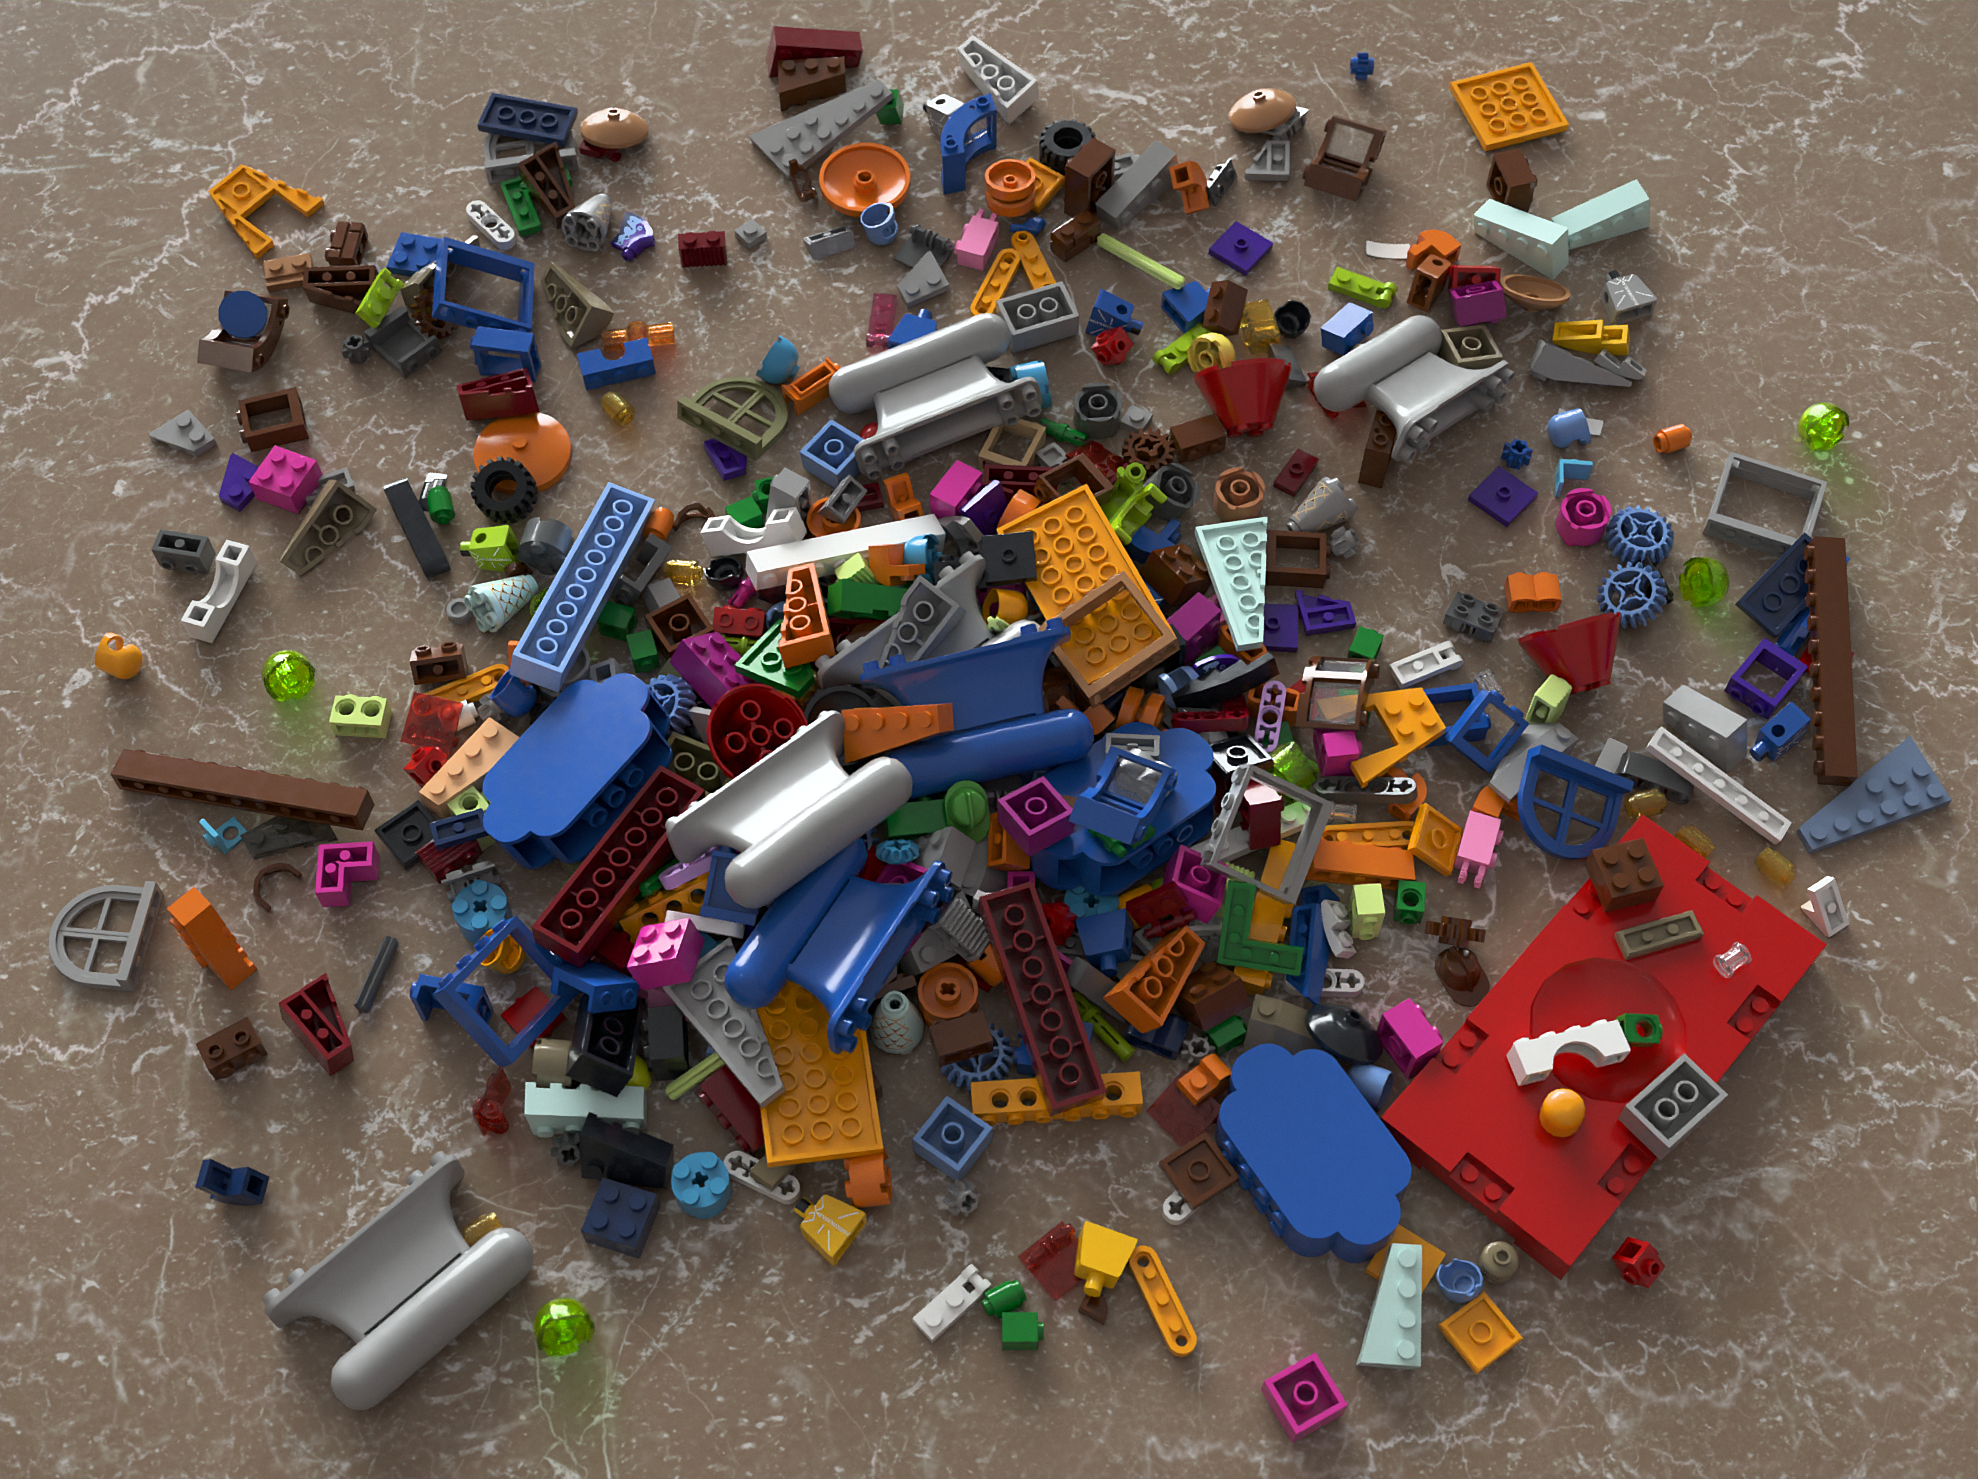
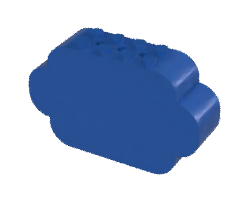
M629 673L613 675L601 684L593 680H580L571 684L551 703L485 776L482 789L490 805L484 813V829L512 860L526 869L541 868L555 858L560 862L568 864L584 860L660 765L666 769L669 768L673 752L671 746L664 738L670 727L668 713L646 684Z
M1142 722L1128 723L1113 732H1109L1160 735L1159 761L1175 769L1178 773L1177 786L1164 799L1151 823L1155 828V835L1134 849L1129 844H1122L1127 853L1124 857L1119 858L1115 853H1110L1098 837H1093L1088 832V828L1075 824L1074 833L1030 856L1031 870L1044 884L1054 889L1070 890L1081 885L1092 894L1114 896L1125 891L1169 861L1180 844L1190 847L1208 834L1212 827L1216 784L1211 777L1214 753L1209 743L1200 735L1188 729L1173 728L1161 732L1156 727ZM1106 734L1102 739L1093 744L1092 749L1085 757L1077 761L1061 764L1054 770L1047 771L1042 775L1061 796L1077 798L1089 786L1092 788L1097 786L1099 782L1096 781V777L1105 760ZM1113 781L1109 789L1110 792L1144 805L1147 804L1136 793L1122 790Z
M1261 1044L1240 1055L1232 1067L1227 1097L1221 1104L1215 1130L1217 1147L1239 1175L1238 1184L1244 1191L1248 1190L1254 1198L1252 1202L1256 1210L1260 1214L1264 1213L1270 1221L1269 1227L1277 1238L1281 1237L1285 1244L1296 1254L1304 1257H1317L1331 1250L1337 1257L1346 1262L1363 1263L1371 1260L1377 1252L1384 1249L1390 1243L1400 1221V1202L1412 1172L1408 1156L1339 1063L1330 1054L1321 1050L1308 1049L1292 1056L1289 1051L1279 1045Z

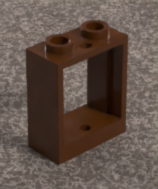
M296 387L238 400L240 410L236 411L239 424L243 425L240 435L243 444L248 443L251 452L309 439L302 401ZM290 407L293 422L252 431L251 416Z
M1376 410L1358 483L1381 489L1397 434L1393 422L1383 411Z
M1082 453L1039 475L1033 490L1036 497L1044 504H1047L1061 497L1053 488L1054 486L1075 477L1082 486L1088 485L1101 507L1109 503L1115 487L1091 460Z
M1266 530L1265 585L1323 589L1325 579H1330L1331 564H1326V558H1330L1331 543H1326V533ZM1276 548L1318 550V569L1276 567Z

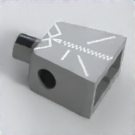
M945 94L938 96L934 100H927L923 105V111L928 114L931 131L941 138L945 123L964 103Z
M1613 270L1605 276L1607 282L1604 285L1601 300L1612 326L1653 314L1658 299L1637 275L1632 274L1621 277L1617 270Z

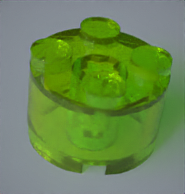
M1295 742L1281 743L1269 753L1274 759V768L1265 771L1305 790H1308L1316 783L1317 773L1320 771L1318 765L1314 761L1309 760ZM1276 791L1282 798L1289 800L1286 804H1293L1297 801Z

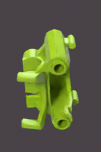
M1136 462L1127 465L1125 470L1123 467H1118L1116 473L1117 480L1113 485L1115 488L1109 503L1101 506L1102 511L1123 546H1127L1132 541L1133 535L1152 516L1150 512L1154 506L1147 502L1145 497L1150 494L1160 504H1163L1167 499V496L1154 484L1150 483L1146 487L1143 486L1146 470L1142 464Z

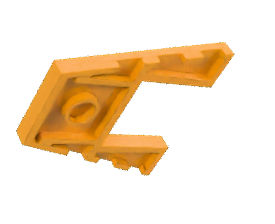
M243 164L208 190L210 198L256 259H259L270 250L274 243L271 238L245 218L272 196L278 195L307 218L325 205L323 198L310 196L307 191L300 188L297 190L287 186L286 182L281 180H272L268 178L267 174Z
M1422 687L1368 694L1365 710L1368 712L1375 711L1395 746L1353 761L1350 768L1361 787L1365 788L1374 778H1380L1388 772L1389 768L1398 762L1402 763L1408 759L1411 753L1417 749L1421 750L1445 734L1446 727ZM1358 695L1318 700L1315 707L1323 721L1342 722L1355 717Z

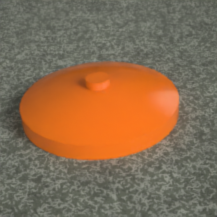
M855 143L836 150L825 160L819 173L820 191L825 201L836 211L859 218L862 212L872 204L891 203L895 209L907 197L911 184L910 170L905 159L895 150L877 143Z
M542 413L500 417L484 428L475 442L473 459L478 473L480 472L478 467L481 464L484 467L488 465L487 460L492 459L494 462L497 461V457H503L504 460L510 457L515 462L518 460L530 472L536 482L535 486L538 488V492H541L553 486L564 476L571 463L572 447L565 428L554 418ZM504 480L498 483L494 490L503 494L514 495L517 483L514 480Z

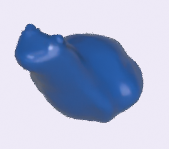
M1033 217L1023 224L1012 223L1009 232L1026 231L1035 237L1046 226V221L1044 218Z

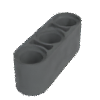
M1635 752L1623 753L1616 771V775L1634 781L1633 789L1680 805L1690 802L1695 786L1665 763Z
M1076 957L1065 973L1070 987L1112 1018L1125 1024L1127 1020L1103 999L1116 983L1083 959Z

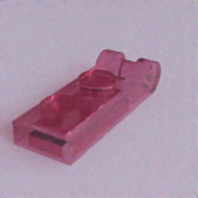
M874 293L866 347L883 346V349H888V338L894 328L898 301L897 295Z

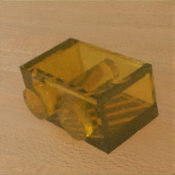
M1264 299L1245 303L1240 328L1243 330V343L1245 346H1248L1251 355L1268 352L1269 344H1279L1281 337L1269 301Z

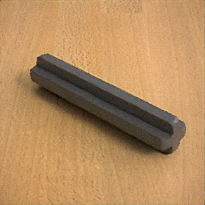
M390 936L383 938L355 1000L354 1006L357 1010L362 1012L370 1010L399 945L396 938Z

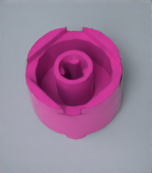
M1578 488L1570 491L1563 499L1556 517L1555 526L1566 545L1589 546L1601 541L1611 515V505L1602 494L1600 497L1593 493L1594 490Z

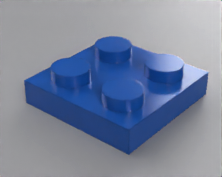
M401 232L386 268L392 274L412 277L414 273L436 260V251L442 239Z

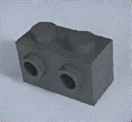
M160 529L151 549L160 567L168 570H185L192 574H208L216 555L208 537Z

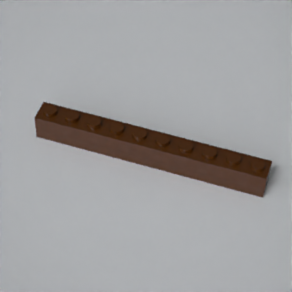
M1814 536L1809 545H1806L1804 549V560L1808 563V568L1805 572V583L1809 585V592L1806 595V606L1810 607L1807 630L1811 631L1808 653L1812 654L1809 677L1813 678L1810 700L1814 702L1811 724L1815 726L1812 748L1816 751V760L1814 761L1813 772L1814 775H1817L1818 784L1850 786L1858 778L1846 544L1845 538Z
M123 749L111 772L112 778L121 790L361 831L364 830L374 807L369 791L360 786L349 787L335 782L325 783L311 778L301 779L287 774H271L263 770L254 771L243 769L239 766L230 767L219 765L215 762L206 763L195 761L191 758L170 757L163 753L159 755L139 749L135 751Z

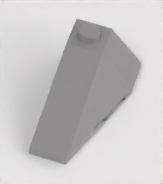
M919 575L903 595L897 619L894 620L888 644L885 645L879 662L880 669L889 667L888 658L894 655L904 654L906 662L925 660L948 636L967 611Z

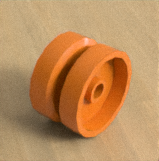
M1016 159L1000 160L993 163L985 173V200L987 208L1003 217H1017L1028 213L1034 207L1036 201V174L1034 169L1028 163Z
M829 497L815 502L806 514L808 539L861 529V515L857 506L846 521L840 524L818 514V511Z
M1130 686L1122 702L1115 730L1132 722L1147 723L1160 730L1166 705V696L1152 693L1145 702L1144 689Z
M951 962L939 963L928 969L920 978L917 988L919 1012L927 1026H932L935 1022L942 1019L952 1020L959 1018L962 1014L969 1011L978 1012L979 991L977 980L972 972L964 966Z

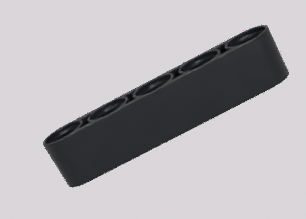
M405 477L383 486L388 501L427 580L451 570L448 560L407 478Z

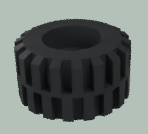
M1062 119L1060 122L1058 120L1054 121L1053 125L1048 124L1046 130H1042L1040 137L1039 162L1063 176L1066 175V162L1079 152L1083 144H1087L1092 138H1096L1095 133L1092 132L1089 126H1085L1083 122L1078 123L1074 119L1071 121Z
M497 457L495 462L489 459L487 460L488 465L485 467L481 464L478 467L480 472H474L472 476L475 482H471L470 485L473 490L471 496L475 500L476 506L487 518L489 517L496 523L499 520L501 524H507V520H509L513 524L517 523L516 518L518 517L522 520L526 518L525 513L533 511L531 504L537 503L535 494H538V488L535 486L536 482L527 468L518 460L515 462L510 457H507L506 460L503 457ZM504 480L516 481V491L511 498L505 501H495L492 499L493 490L498 483Z

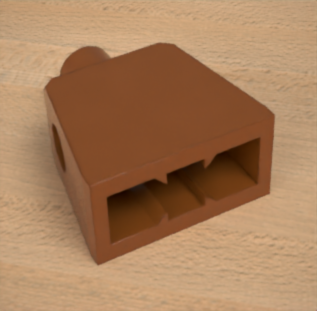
M1429 255L1416 269L1407 299L1408 304L1425 312L1430 310L1445 288L1452 266L1448 259ZM1429 286V287L1427 288V290H1429V291L1426 292V291L1424 290V287Z

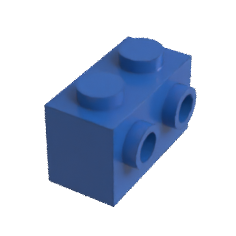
M1349 302L1321 327L1322 347L1343 356L1349 353L1355 344L1360 343L1372 333L1374 329L1372 311Z

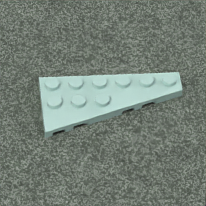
M1268 516L1195 528L1194 534L1237 652L1262 648Z

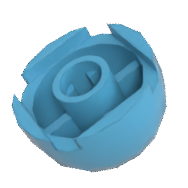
M779 335L778 341H775L762 362L763 366L760 370L758 369L756 376L771 384L783 383L789 377L793 379L800 369V366L796 365L799 354L795 345Z
M934 534L915 536L904 546L903 564H925V574L920 575L934 585L933 562L938 560V556L942 555V552H937L935 546L940 545Z

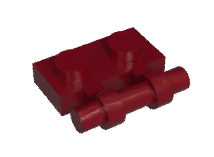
M1175 881L1126 901V910L1139 927L1148 923L1151 924L1152 927L1144 930L1147 939L1156 936L1161 938L1167 935L1168 931L1177 927L1188 926L1189 922L1198 918L1194 909L1184 912L1183 908L1188 906V899ZM1169 914H1172L1173 916L1172 918L1165 921L1161 919L1162 917L1167 916Z

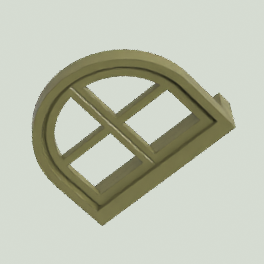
M729 377L706 385L691 399L682 396L677 401V418L757 461L785 432L788 423V408L782 395L769 384L747 377ZM738 390L754 393L742 406L721 395L724 392ZM714 398L736 411L728 419H725L703 406ZM763 398L774 408L776 415L774 423L751 411ZM744 416H747L769 429L759 437L738 426L737 423Z

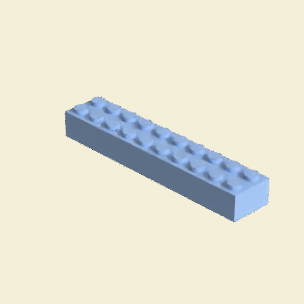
M608 482L515 648L511 659L510 675L559 693L643 536V529L653 512L655 499Z

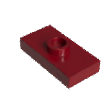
M1297 448L1275 479L1273 487L1295 497L1318 465L1319 458Z

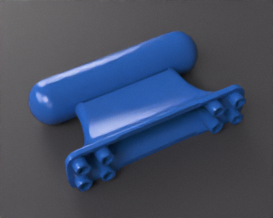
M1053 618L1046 621L1047 627L1044 631L1037 632L1036 624H1028L1020 627V636L1014 637L1012 640L927 660L906 662L904 654H899L888 658L889 667L880 669L877 660L862 664L864 673L859 676L862 687L864 689L875 688L887 691L902 706L952 703L954 731L897 748L887 756L902 762L911 774L913 785L912 796L909 799L948 791L951 786L962 780L973 781L979 784L1077 761L1089 753L1094 742V729L1090 720L1083 712L1076 709H1061L1045 713L1042 689L1047 660L1055 648L1068 642L1071 638L1070 627L1063 625L1062 618Z
M860 837L773 901L727 968L724 984L729 996L742 1007L750 1009L766 1007L776 999L787 981L790 980L813 994L828 1012L830 1021L827 1027V1036L830 1050L836 1054H840L843 1050L852 1053L858 1041V1038L853 1036L857 1028L866 1031L870 1026L872 1015L868 1014V1008L916 934L920 933L926 922L932 924L937 922L941 913V909L937 908L939 902L942 901L948 904L953 897L954 888L948 886L953 873L946 870L944 862L934 861L922 876L908 883L883 884L860 878L859 875L865 867L868 853L867 847Z

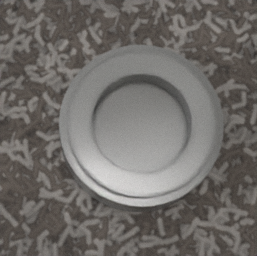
M463 598L452 600L446 607L447 616L452 623L464 624L472 618L473 612L466 607Z

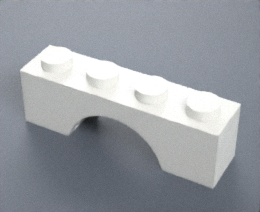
M789 507L774 509L764 528L753 529L745 527L729 515L709 518L700 534L711 556L714 557L730 556L738 553L747 554V551L801 541L807 530L797 508Z
M226 540L215 559L216 572L210 591L201 601L192 600L181 619L189 637L213 643L257 564L248 545Z
M1604 1019L1584 1028H1581L1579 1025L1573 1026L1565 1032L1555 1034L1553 1031L1547 1032L1537 1039L1521 1038L1513 1043L1506 1056L1518 1086L1545 1080L1553 1069V1059L1556 1055L1562 1053L1579 1054L1587 1058L1598 1068L1622 1062L1631 1049L1619 1021L1607 1022Z

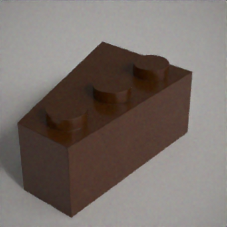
M844 57L778 60L781 112L787 111V107L799 103L800 106L806 105L807 101L815 98L823 100L846 93Z
M556 141L519 162L518 172L520 178L556 229H559L566 214L575 208V203Z
M375 265L304 267L303 289L311 303L355 314L379 273Z

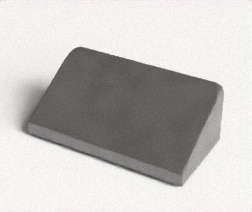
M846 225L804 238V243L813 260L856 247L853 231Z
M1274 343L1269 344V358L1285 360V365H1288L1289 362L1291 363L1292 370L1286 389L1307 384L1291 347Z
M848 475L836 487L818 511V514L843 524L864 497L867 490L853 477Z

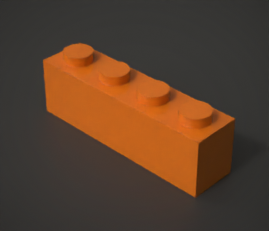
M1321 838L1305 880L1345 885L1381 883L1382 889L1396 890L1398 880H1416L1413 854L1408 850H1402L1400 847L1385 848L1377 847L1375 844L1360 845L1352 844L1350 841L1335 842Z

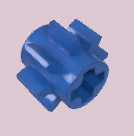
M1357 52V57H1351L1350 74H1356L1355 79L1367 80V75H1373L1374 58H1368L1369 53Z
M1514 438L1510 444L1505 442L1501 459L1506 460L1507 467L1520 470L1523 464L1529 465L1533 449L1528 448L1527 441Z

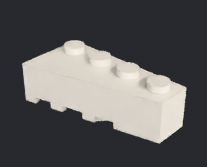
M972 35L958 48L960 67L984 95L991 94L998 113L1008 125L1039 98L1038 81L975 36Z

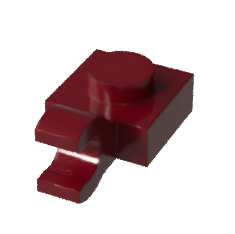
M585 140L579 146V151L582 155L598 159L605 155L614 162H618L622 157L621 153H617L619 148L598 147Z

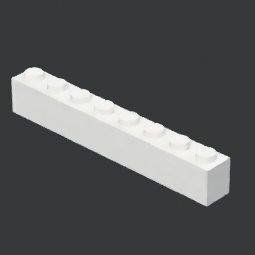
M935 514L747 551L745 570L755 590H761L787 584L788 570L791 568L814 563L818 578L835 574V569L858 552L869 563L868 546L882 544H904L905 546L910 539L923 534H934L940 544L935 545L937 552H943L946 533Z

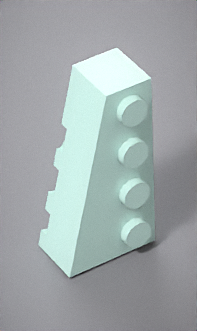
M1636 179L1551 218V221L1568 228L1569 250L1649 227L1650 199Z
M1491 199L1474 214V233L1548 278L1554 280L1569 264L1567 227Z
M525 1082L524 1115L533 1135L548 1138L554 1136V1134H563L564 1130L574 1135L577 1132L581 1133L589 1112L596 1114V1119L611 1125L614 1124V1121L623 1125L622 1129L632 1133L638 1132L639 1129H647V1095L644 1087L625 1086L618 1097H614L586 1084H580L576 1089L564 1088L562 1083H550V1088H536V1082Z
M1392 1243L1387 1248L1356 1366L1416 1370L1421 1367L1422 1245Z

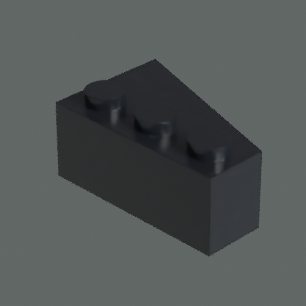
M588 1113L580 1133L581 1178L600 1181L602 1178H606L623 1184L667 1188L674 1167V1144L643 1132H639V1135L622 1129L623 1125L614 1121V1124L611 1125L596 1119V1114Z

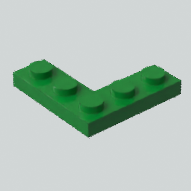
M564 163V170L569 186H573L572 179ZM517 177L500 182L502 193L520 237L542 231L541 223L530 199L534 196L522 179Z
M1229 880L1217 963L1300 976L1304 947L1249 939L1257 884Z

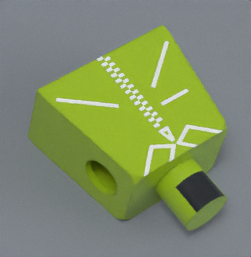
M509 525L476 528L473 531L470 542H461L460 553L463 557H473L478 567L482 570L505 572L504 568L506 566L520 562L517 559L520 543Z

